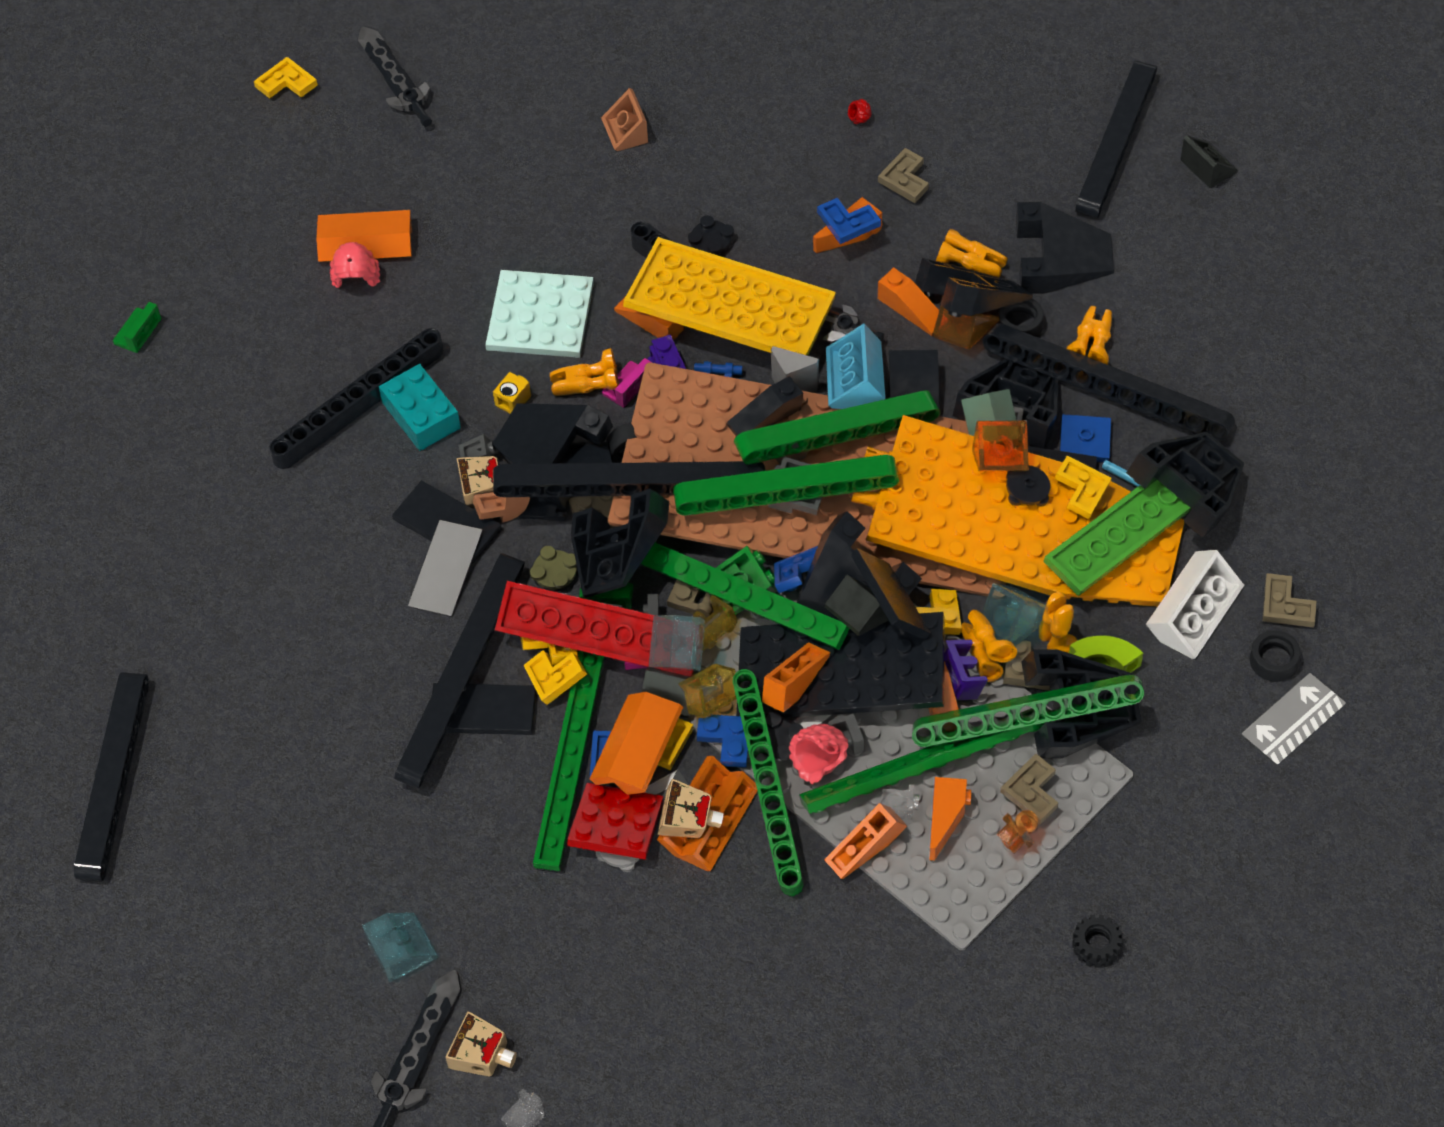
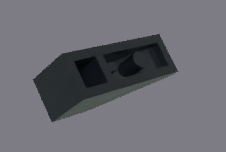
M788 376L769 386L727 422V426L737 436L745 431L774 425L801 410L804 393L793 379Z

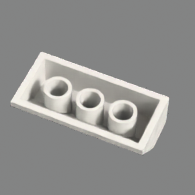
M1217 550L1196 551L1146 625L1161 643L1191 659H1196L1244 587V584Z

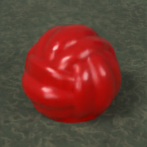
M864 99L855 100L848 107V117L855 124L865 123L872 115L870 104Z

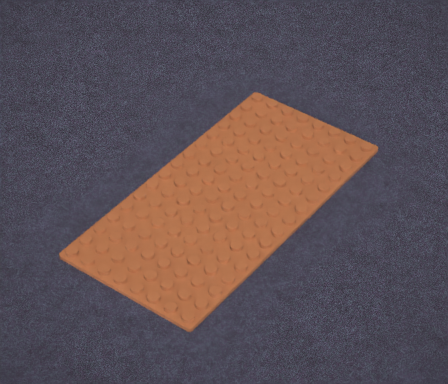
M647 363L644 368L631 422L637 438L627 439L622 463L743 461L734 444L736 436L727 426V422L771 385L656 363ZM802 391L804 394L801 410L775 424L841 409H833L828 405V395ZM939 416L934 421L929 422L968 434L966 421ZM898 430L810 450L805 459L798 461L808 464H819L863 458L868 446L889 453L893 449ZM1022 431L1019 432L1020 437L1000 441L1027 446V443L1020 441ZM776 459L761 462L765 465V471L774 470L775 466L779 465ZM881 489L871 490V491L877 493V492L880 491ZM853 493L823 497L817 516L793 509L792 514L770 508L768 505L684 516L676 511L674 495L662 496L670 502L668 524L660 535L738 550L748 546L754 551L759 550L761 554L789 558L818 546L822 534L839 514L848 511L866 528L852 544L851 548L853 550L858 548L884 560L891 567L904 562L922 578L919 584L993 598H1002L1006 582L866 541L874 510L867 505L851 502ZM613 496L608 516L609 525L618 527L628 524L631 496Z

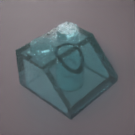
M993 583L982 614L991 623L997 640H1009L1016 646L1039 628L1046 604L1015 587Z
M679 615L653 616L649 667L700 672L705 620L701 617Z
M386 913L362 925L365 938L389 982L438 958L414 913Z

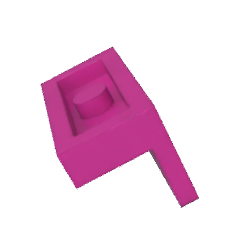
M646 358L639 364L629 361L617 374L619 385L615 390L603 389L602 395L624 408L639 392L645 365L652 362Z

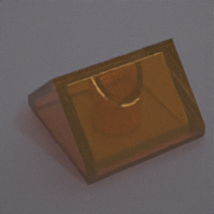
M940 306L933 336L970 350L999 321V317L986 312L973 316L962 314L961 317L949 315L947 313L948 310Z
M1027 420L976 422L972 452L978 471L1029 470Z

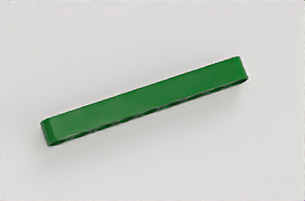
M925 390L745 431L735 437L734 444L745 464H754L899 430L903 415L925 422H932L939 417L941 411L931 393ZM797 442L799 447L793 449L792 445Z
M878 455L687 481L675 485L673 492L676 511L678 514L685 516L891 488L899 483V476L895 458L892 455Z
M742 669L734 674L733 686L776 875L781 891L785 895L795 896L803 889V878L761 696L754 673L750 670ZM744 681L752 683L748 688L739 687ZM749 705L757 706V709L753 712L745 711V708ZM754 729L763 730L759 736L754 737L750 735ZM760 753L769 755L764 761L756 760V756ZM766 777L774 779V782L770 785L765 786L761 784L762 780ZM771 802L780 803L776 810L767 809L768 804ZM778 826L786 828L785 832L781 835H775L772 832ZM783 851H788L792 854L787 860H780L778 858L779 854ZM789 876L797 878V882L793 885L784 884V880Z
M1124 675L921 717L914 722L912 739L918 746L928 747L1139 703L1143 699L1144 688L1138 676ZM1128 685H1136L1138 687V691L1134 694H1128L1124 690ZM1103 690L1112 692V696L1109 699L1098 697L1099 693ZM1081 695L1086 698V701L1081 705L1072 702L1076 696ZM1050 701H1057L1060 707L1056 710H1050L1046 705ZM1025 706H1030L1034 709V712L1031 715H1023L1020 710ZM998 712H1005L1008 714V718L999 721L994 715ZM972 717H978L983 722L978 726H973L968 721ZM947 722H952L957 728L953 731H946L943 725ZM920 728H928L931 734L923 737L917 731Z

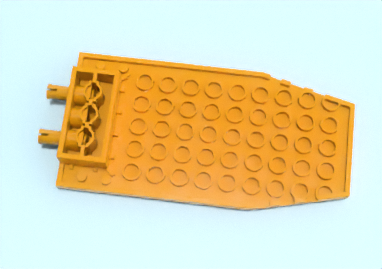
M905 415L902 416L892 451L888 453L869 446L867 447L865 457L892 455L895 458L899 483L891 488L881 489L877 493L873 491L853 493L851 502L867 505L874 510L866 541L1050 596L1055 592H1062L1065 594L1066 599L1069 600L1071 597L1082 598V601L1101 599L1108 600V603L1126 601L1132 605L1158 607L1169 591L1184 526V519L1182 518L1080 596L1043 562L1047 554L1131 492L1110 481L1090 519H1087L1067 508L1076 489L1055 479L1063 463ZM1022 465H1030L1042 470L1050 481L1047 504L1045 506H1037L1036 504L1012 505L1008 500L1009 493L1006 487L1007 472Z

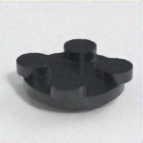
M706 215L700 219V223L688 234V241L695 249L716 255L724 252L730 246L731 237L734 235V228L731 225L715 221L712 216Z
M1022 465L1007 472L1006 487L1009 493L1008 500L1012 505L1036 504L1037 506H1045L1047 504L1050 481L1042 470L1034 466Z
M770 712L766 716V722L775 761L784 762L790 759L789 746L791 739L804 728L792 719L781 716L778 712ZM758 729L754 737L761 735L763 730ZM762 753L765 757L768 758V754Z

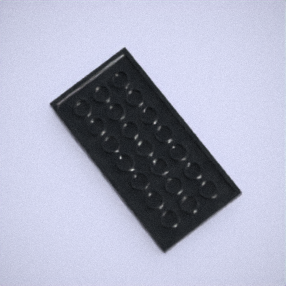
M943 612L919 613L931 632L926 639H921L892 626L890 621L860 636L849 629L840 650L780 624L741 627L739 670L747 669L754 673L762 701L764 677L808 642L830 652L829 658L803 695L785 712L776 710L762 702L765 718L770 712H778L781 716L792 718L944 707L945 616ZM744 681L739 687L748 688L752 683ZM737 703L736 716H740V712H739V708H738V703ZM749 705L745 708V711L753 712L757 709V706Z

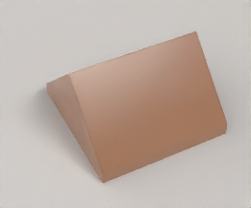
M629 88L601 117L616 151L648 143L647 121L633 89Z

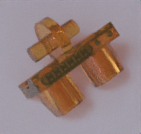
M1029 810L1021 811L1016 816L1015 821L1008 813L1002 818L1006 825L998 832L997 836L1013 854L1023 844L1028 848L1034 844L1029 835L1036 831L1039 825L1038 817L1034 812Z

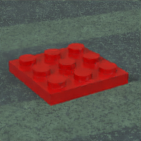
M587 783L568 836V846L646 860L663 806L664 796L650 793L627 795L620 788Z

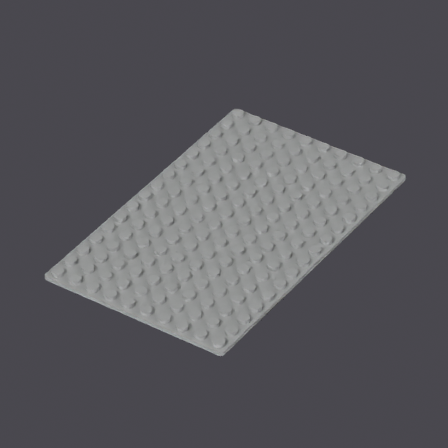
M795 590L791 592L784 591L782 593H778V591L775 592V594L780 595L784 598H787L792 594L799 593ZM744 609L699 650L694 671L703 672L704 676L690 719L679 716L680 719L693 724V732L697 734L699 714L736 716L737 699L733 686V677L739 671L741 627L774 625L777 623ZM945 634L944 653L948 648L946 640L961 639L956 635ZM976 666L973 669H967L970 677L979 676ZM1002 674L998 680L985 684L978 699L957 700L956 698L958 709H964L1032 694L1022 686L1003 684ZM1025 706L1020 710V712L1031 709L1032 707ZM928 708L854 713L864 738V752L854 755L851 746H849L847 757L843 763L838 765L831 773L823 776L814 785L810 784V781L806 782L799 777V772L793 767L791 759L784 762L776 761L786 808L834 848L879 803L889 806L895 811L907 827L889 846L859 868L961 951L965 950L1133 778L1132 770L1098 744H1093L1064 758L1044 759L1056 769V772L1041 789L1059 802L1058 808L1040 825L1000 792L1001 787L1030 758L1037 754L1034 737L1036 732H1028L1020 735L1016 740H1006L996 744L991 749H982L972 753L967 758L955 759L943 767L928 769L919 776L904 778L897 784L885 785L875 789L870 794H861L851 798L846 803H837L827 807L822 812L809 814L801 804L799 794L926 748L914 743L912 728L917 719L930 716ZM998 712L994 717L997 720L1007 718L1008 714ZM835 714V715H831V716L828 717L825 721H823L821 724H828V725H829V721H830V720H833L835 717H837V716H839V715H850V714ZM792 717V718H790V719H792V720L794 721V720H796L798 717ZM972 717L968 722L973 726H978L983 721L978 717ZM920 728L917 733L924 737L930 735L931 731L928 728ZM754 729L750 735L755 736L758 729ZM707 742L721 754L722 743ZM748 752L747 768H737L744 771L755 782ZM762 753L756 756L758 761L767 759ZM766 777L762 780L761 784L765 786L770 785L774 782V779ZM935 777L967 779L966 789L971 790V805H965L963 818L935 861L929 860ZM1004 817L1008 818L1012 823L1011 829L1005 824Z

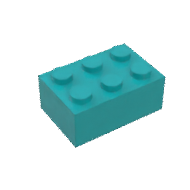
M421 364L379 386L383 405L419 451L461 428L458 411Z

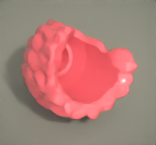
M349 242L340 245L335 251L333 261L330 262V277L333 286L340 288L343 278L363 277L370 286H376L377 283H380L379 262L364 245L357 242Z
M814 724L801 729L793 736L789 746V758L793 762V767L798 770L799 777L806 782L810 781V784L814 785L823 776L831 773L846 759L848 739L841 730L828 724Z

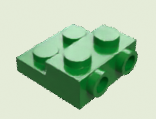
M746 546L716 567L721 571L770 592H777L775 576L770 569L768 571L765 570L762 564L766 560L759 550L754 551ZM722 600L733 617L744 610Z

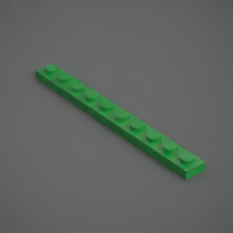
M656 542L641 562V565L837 650H840L850 629L841 621Z
M582 651L578 652V658L587 675L571 686L534 855V868L560 871L605 659L603 656Z
M1031 708L1021 713L1023 715H1031L1034 709ZM1045 723L928 746L799 794L801 804L809 814L822 812L829 806L837 803H846L858 795L870 794L877 788L897 784L900 780L910 776H919L928 769L943 767L950 761L958 758H967L974 752L982 749H991L996 744L1006 740H1016L1025 733L1037 732Z

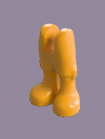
M954 229L948 231L936 258V261L945 263L957 262L967 269L996 277L1001 276V268L1005 267L1008 260L1003 254L980 242L968 240Z
M1090 306L1081 324L1077 327V339L1069 344L1066 349L1086 356L1089 339L1093 338L1094 341L1087 357L1108 365L1109 356L1105 350V343L1111 337L1112 311L1106 309L1102 321L1095 319L1097 307Z
M612 348L605 349L602 352L601 361L595 364H577L550 372V381L553 383L551 386L553 395L564 396L590 393L594 389L615 390L619 385V379Z
M1062 592L1053 593L1047 600L1042 621L1039 625V638L1043 642L1049 641L1047 649H1057L1069 653L1070 645L1077 641L1075 636L1068 634L1074 617V609L1072 605L1066 604V596Z
M972 610L968 614L971 624L962 623L961 633L964 640H972L973 642L969 652L978 660L976 669L979 676H986L987 682H994L1003 674V668L998 662L1003 663L1013 660L1017 655V649L1009 640H997L995 630L989 620L978 610Z

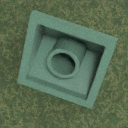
M1009 389L961 400L969 435L993 442L1020 437Z

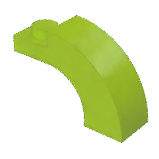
M1111 636L1086 637L1072 643L1069 649L1070 654L1130 673L1141 666L1143 652L1139 648L1123 639Z

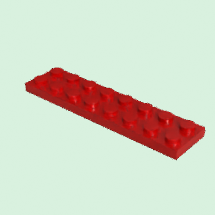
M507 581L495 631L691 677L694 673L705 627Z

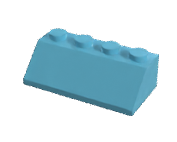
M864 323L826 347L828 405L833 409H845L885 399L882 343Z

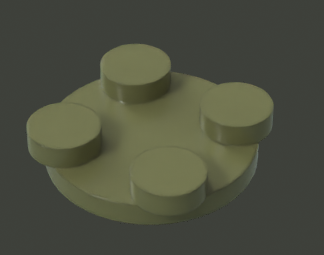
M545 546L541 549L540 556L535 560L530 570V576L546 589L557 590L565 588L576 576L577 565L575 555L555 550L552 546Z

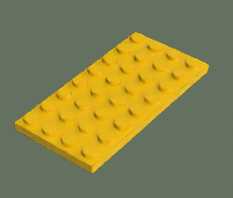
M658 237L624 299L623 307L771 353L772 346L808 356L835 300L836 292Z

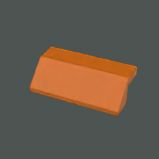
M411 210L318 215L316 237L318 262L333 261L334 253L340 245L349 242H357L364 245L367 250L373 253L375 258L412 256L410 235L412 233Z
M648 692L629 694L590 776V780L595 785L615 783L627 795L646 792L683 706Z
M707 756L689 786L711 795L709 809L724 813L721 827L716 828L706 825L705 831L700 838L659 835L657 841L675 857L705 871H711L757 793L756 783L744 771L730 772L714 756Z

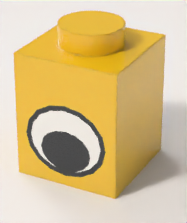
M509 372L493 391L495 406L511 414L517 403L525 404L531 397L530 384L527 379L521 375L517 376Z

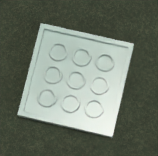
M501 270L486 340V350L580 358L594 285L593 277Z

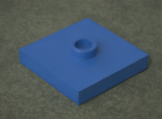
M1062 414L1060 451L1096 456V462L1109 461L1111 418Z

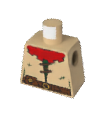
M497 457L457 458L465 505L475 508L473 504L474 495L493 492V469L498 465Z
M671 779L666 790L658 835L700 838L705 831L706 825L716 828L721 827L724 813L709 809L711 802L710 794Z
M467 1012L446 1055L448 1068L453 1070L492 1076L497 1064L512 1068L517 1053L506 1049L507 1039L502 1030L473 1013Z

